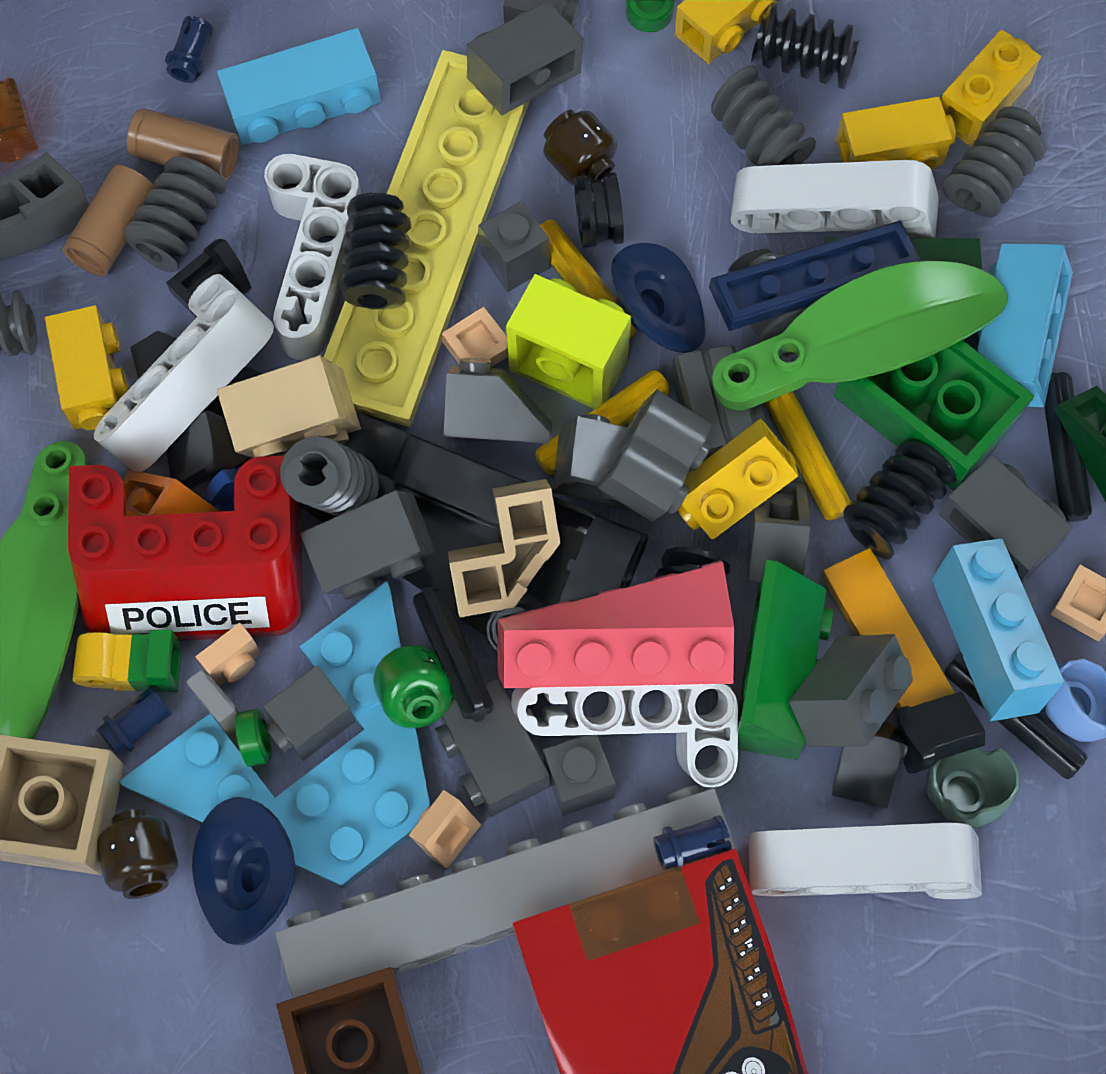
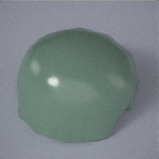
M978 748L933 763L927 774L928 797L937 810L952 823L967 824L972 828L995 823L1002 818L1020 791L1019 769L1009 754L1002 748H997L993 751H984Z

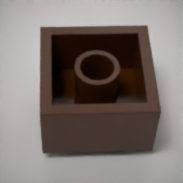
M391 967L276 1004L294 1074H425L399 981Z

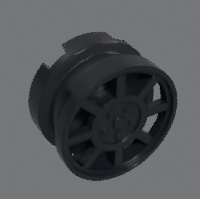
M616 172L607 173V177L604 178L603 182L601 179L590 180L588 175L574 177L577 223L582 248L596 247L597 241L613 239L614 244H623V211Z

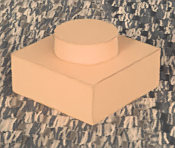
M484 306L441 333L443 344L459 365L462 358H482L491 360V367L508 357L507 336Z
M1079 565L1050 615L1099 642L1106 634V578Z
M239 622L195 657L204 671L206 670L220 687L227 680L232 683L244 677L254 667V659L261 655L254 639Z
M443 790L432 806L422 813L418 824L409 836L433 861L448 869L481 824L459 799Z

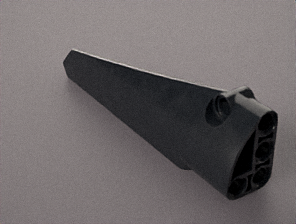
M156 331L130 347L138 379L177 338L161 331ZM245 366L228 385L263 373ZM219 396L202 411L203 413L209 410L225 418ZM356 412L361 429L347 433L349 441L342 445L362 454L373 463L379 476L380 489L377 499L395 490L413 493L436 550V553L421 559L423 568L403 576V578L420 590L427 585H431L433 589H441L452 613L459 617L448 551L502 542L492 489L526 483L528 481ZM249 457L248 459H246L243 463H241V464H239V465L242 466L245 462H247L248 460L253 459V458H252V457ZM553 496L560 544L529 583L527 591L514 608L459 618L488 637L493 648L498 651V619L565 601L581 600L599 595V592L618 587L621 589L630 587L649 536ZM301 503V508L323 523L337 517Z

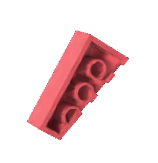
M722 561L702 565V568L679 574L672 573L653 578V581L622 589L618 587L599 592V595L581 600L565 601L498 619V677L504 688L733 684L734 623Z

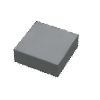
M202 670L198 671L186 683L220 727L230 736L236 731L235 716L239 711L206 670L204 672Z

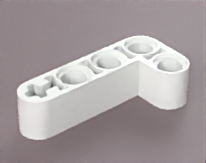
M282 154L276 156L268 163L265 168L264 178L274 210L281 216L300 220L301 223L274 310L273 322L283 351L293 359L307 360L317 356L322 351L327 340L341 291L340 281L344 275L342 261L345 257L344 241L347 238L345 225L349 219L347 205L353 197L361 194L357 174L350 166L296 154ZM289 184H299L291 189H282ZM337 193L347 194L346 196L339 199L330 198L332 195ZM324 236L335 237L332 241L326 243L317 242V240ZM313 279L323 281L313 288L303 286ZM302 312L305 313L307 324H303L304 318Z
M915 160L745 167L736 174L731 223L737 229L748 233L870 230L901 220L909 238H935L939 196L930 167Z
M220 274L212 275L197 287L188 304L189 309L197 318L104 415L95 429L94 440L134 472H142L149 468L218 396L216 389L227 386L264 347L273 333V322Z
M725 684L515 688L511 699L513 712L523 727L532 734L561 736L676 733L678 763L698 784L710 788L719 787L730 781L736 772L738 763V704L736 695ZM707 689H716L718 702L714 710L704 715L697 714L695 702L699 694ZM652 690L662 691L664 701L661 709L651 716L641 715L639 703L643 695ZM568 691V696H567V699H566V697H565V692ZM593 692H606L609 702L605 712L593 718L584 716L582 707L586 697ZM543 693L552 704H567L570 718H567L568 715L560 706L543 708L542 717L538 718L526 707L527 705L535 704L537 694ZM708 745L717 746L718 756L715 763L708 769H696L695 758L699 750Z
M928 823L755 832L748 835L749 886L753 895L808 896L926 891L930 897L937 899H971L982 895L979 837L974 829L967 824Z

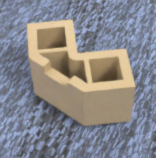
M547 479L493 488L502 542L448 551L459 617L514 608L527 591V586L544 562L549 560L559 546L560 537L553 496Z

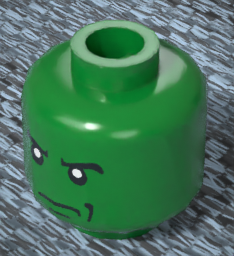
M406 645L396 648L385 655L376 666L373 677L375 692L384 713L394 724L403 728H421L431 725L440 719L450 707L453 697L450 679L437 655L432 650L420 645Z

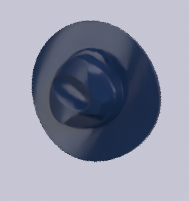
M652 243L632 244L618 252L611 265L612 279L618 293L616 304L623 309L625 314L631 316V325L668 350L688 353L699 348L705 339L703 308L694 280L683 261L668 248Z
M232 797L224 800L211 810L198 830L193 848L192 871L196 894L207 921L220 939L226 943L240 946L248 944L262 935L276 921L287 905L295 878L294 851L284 827L278 818L263 804L244 797Z

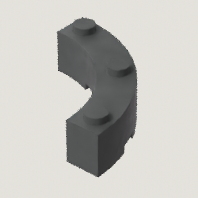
M47 152L28 165L0 178V261L25 254L71 232L89 206L79 181Z

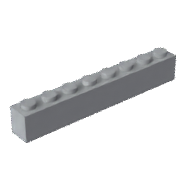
M698 786L686 787L669 794L666 797L667 804L649 810L646 809L644 803L631 805L613 814L615 821L594 828L591 821L579 822L562 829L559 832L560 839L539 845L536 838L524 840L506 848L507 856L485 863L483 856L469 858L451 867L453 874L432 881L429 874L414 876L398 883V892L377 899L374 892L356 895L342 902L343 910L321 917L320 911L314 910L293 916L286 921L288 928L274 932L292 998L391 967L396 975L515 936L513 922L569 904L572 916L683 880L685 878L682 872L677 873L673 868L665 871L662 869L655 852L653 837L661 835L662 829L670 826L674 831L720 815L730 835L729 838L724 840H729L732 849H735L736 846L715 788L700 792Z

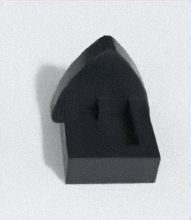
M220 238L212 241L204 248L202 254L166 282L169 291L195 318L197 316L188 306L189 299L197 287L212 275H222L243 295L252 288L238 257L228 242Z
M209 410L200 414L198 419L192 422L167 449L170 478L178 480L190 490L216 475L219 471L233 469L249 458V456L235 452L226 419Z
M962 691L913 707L907 705L896 709L898 730L909 744L907 757L903 758L904 766L908 773L913 774L929 769L935 761L985 746V729Z
M885 720L867 747H842L832 785V795L887 808L900 759L906 758L909 750V744L900 731Z

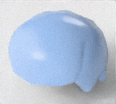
M1086 659L1071 660L1060 664L1058 668L1065 682L1045 705L1046 715L1060 732L1077 741L1094 742L1106 738V671L1102 666Z

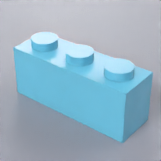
M359 28L217 71L241 146L253 142H267L276 135L301 127H315L324 120L346 113H360L372 105L381 103L377 76Z
M1001 244L997 264H991L988 273L1003 285L1007 293L1008 302L998 318L978 331L980 341L977 352L1034 395L1033 400L1027 407H1044L1073 271L1064 245Z
M1003 539L953 545L931 580L960 651L963 654L964 661L989 722L1039 713L1065 681Z

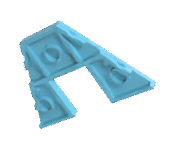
M387 582L299 646L301 652L313 667L318 666L350 706L356 722L363 729L362 732L277 797H274L252 767L246 766L239 750L210 713L119 781L121 785L132 793L135 792L174 810L180 815L203 823L210 811L224 800L232 797H244L255 800L268 808L284 827L294 851L295 867L313 873L321 879L343 889L353 883L409 839V834L418 824L420 816L431 806L416 728H403L396 725L386 716L376 695L373 683L376 666L382 658L394 649L401 647L392 594Z

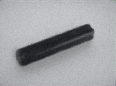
M1067 372L1051 373L1044 409L1059 508L1065 515L1066 522H1078L1088 519V516L1092 513L1085 464L1056 413L1058 404L1075 396L1072 377Z
M431 585L424 586L421 592L413 597V605L431 646L450 679L451 691L463 718L480 722L484 720L485 715L493 711L494 703L443 591L439 588L433 589Z
M959 653L944 671L945 676L984 709L964 661L963 654ZM1039 713L997 720L1065 779L1073 777L1087 760L1086 753Z

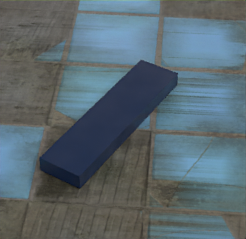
M901 220L713 277L711 278L709 289L728 330L732 331L809 307L836 288L868 273L898 264L919 262L921 259Z

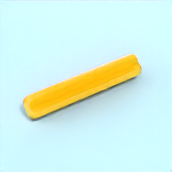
M548 219L540 224L550 239V263L564 281L572 285L578 293L596 301L605 299L616 304L614 294L558 223ZM630 325L631 339L636 334V329L632 325Z
M651 370L588 414L603 416L610 421V424L624 427L632 421L643 401L656 390L668 396L669 383L658 370ZM559 434L552 438L549 443L543 444L535 452L537 463L548 475H554Z
M789 392L765 402L823 517L828 521L842 517L843 510L851 500L794 392Z

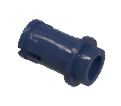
M190 16L184 18L175 47L165 57L166 71L174 79L190 83L194 81L196 76L198 77L202 74L204 67L201 60L214 31L209 22L193 16V19Z
M149 687L112 718L108 715L104 716L102 719L105 723L97 728V731L109 747L118 755L125 749L131 752L134 749L132 744L172 714L159 695Z
M720 815L674 831L670 826L662 829L661 835L653 837L655 852L664 871L673 868L677 873L682 872L681 866H684V864L732 850L731 842L724 840L729 838L730 835Z

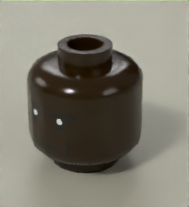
M567 110L554 119L545 130L543 136L546 142L543 153L546 159L569 184L574 185V177L588 175L590 180L601 179L602 181L607 177V173H611L614 169L615 163L611 159L614 157L617 149L616 139L592 112L579 111L575 113L573 110Z
M131 809L115 815L111 819L112 825L102 831L98 837V856L105 883L113 891L123 892V896L128 899L148 897L163 891L169 885L168 879L174 875L178 868V858L169 825L160 817L146 816L145 811L142 809Z

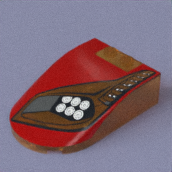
M736 848L512 923L515 939L558 1074H808L778 967Z

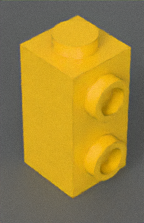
M684 0L677 6L674 35L707 64H710L720 54L731 53L740 44L748 30L755 24H761L766 11L772 3L777 4L778 7V1Z
M1001 29L942 94L941 103L945 115L950 114L953 118L956 137L970 147H973L975 140L984 133L986 126L995 120L999 110L1010 107L1030 85L1042 56L1032 50L1029 44L1021 39L1014 38Z
M940 96L842 113L836 143L842 163L915 160L924 163L933 170L944 164L950 145L955 143L956 130L952 116L950 114L945 115Z
M96 305L45 317L61 409L74 430L81 428L84 430H95L104 415L129 390L123 368H115L113 353L121 352L115 325L113 322H104Z
M760 418L703 461L695 471H690L687 474L683 484L689 487V491L678 508V512L693 530L701 527L713 540L799 476L794 457Z

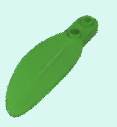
M919 261L879 269L854 279L826 294L797 316L783 333L730 354L720 360L713 371L714 394L723 406L741 411L797 390L808 382L839 383L853 381L898 369L946 349L991 324L1006 307L1008 302L1006 290L991 274L979 268L958 262ZM786 352H792L798 356L797 360L790 363L782 361L779 357ZM737 372H743L749 376L742 383L733 382L730 377Z
M69 441L52 443L38 454L34 462L22 512L0 540V735L34 739L48 713L76 620L79 597L68 552L69 466L91 465L82 449ZM62 461H65V463L61 467L54 469V467L57 464H59ZM54 506L51 513L41 516L46 508Z

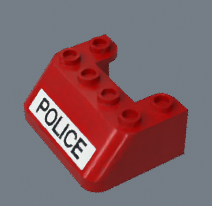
M284 456L256 457L248 460L239 468L234 480V511L126 516V487L122 478L115 470L104 465L69 466L68 552L84 623L90 633L132 635L149 634L150 630H172L179 641L219 639L239 622L251 637L280 636L292 631L298 625L303 612L302 541L300 535L301 502L295 501L287 494L281 482L280 467Z

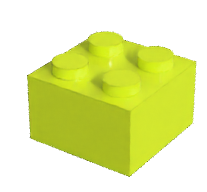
M534 274L506 325L509 371L596 409L608 400L628 362L631 316L625 314L620 306L609 300L599 299L596 301L578 293L572 285L564 280L557 278L548 280Z

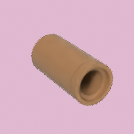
M140 108L134 114L128 129L127 151L132 157L164 166L172 157L193 159L216 171L227 182L232 176L237 163L239 137L236 133L146 108Z
M114 165L63 245L62 251L65 256L75 265L91 274L102 277L107 276L127 244L124 236L125 227L132 221H135L134 215L137 208L145 205V196L147 192L155 189L154 185L139 172L123 165Z

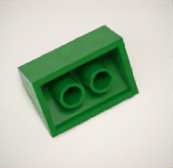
M963 340L898 369L853 381L839 382L833 395L895 446L898 447L903 441L914 440L927 444L937 450L951 464L956 473L957 481L950 483L941 480L952 491L956 490L983 464L1034 398L1032 393Z
M766 559L755 597L738 705V750L797 760L804 744H808L789 700L820 661V659H817L819 639L828 641L832 625L833 608L824 607L826 588L780 562Z

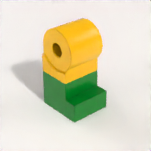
M150 630L149 634L132 635L109 633L82 634L77 637L73 682L84 687L114 689V691H145L151 687L155 692H178L182 644L172 630Z

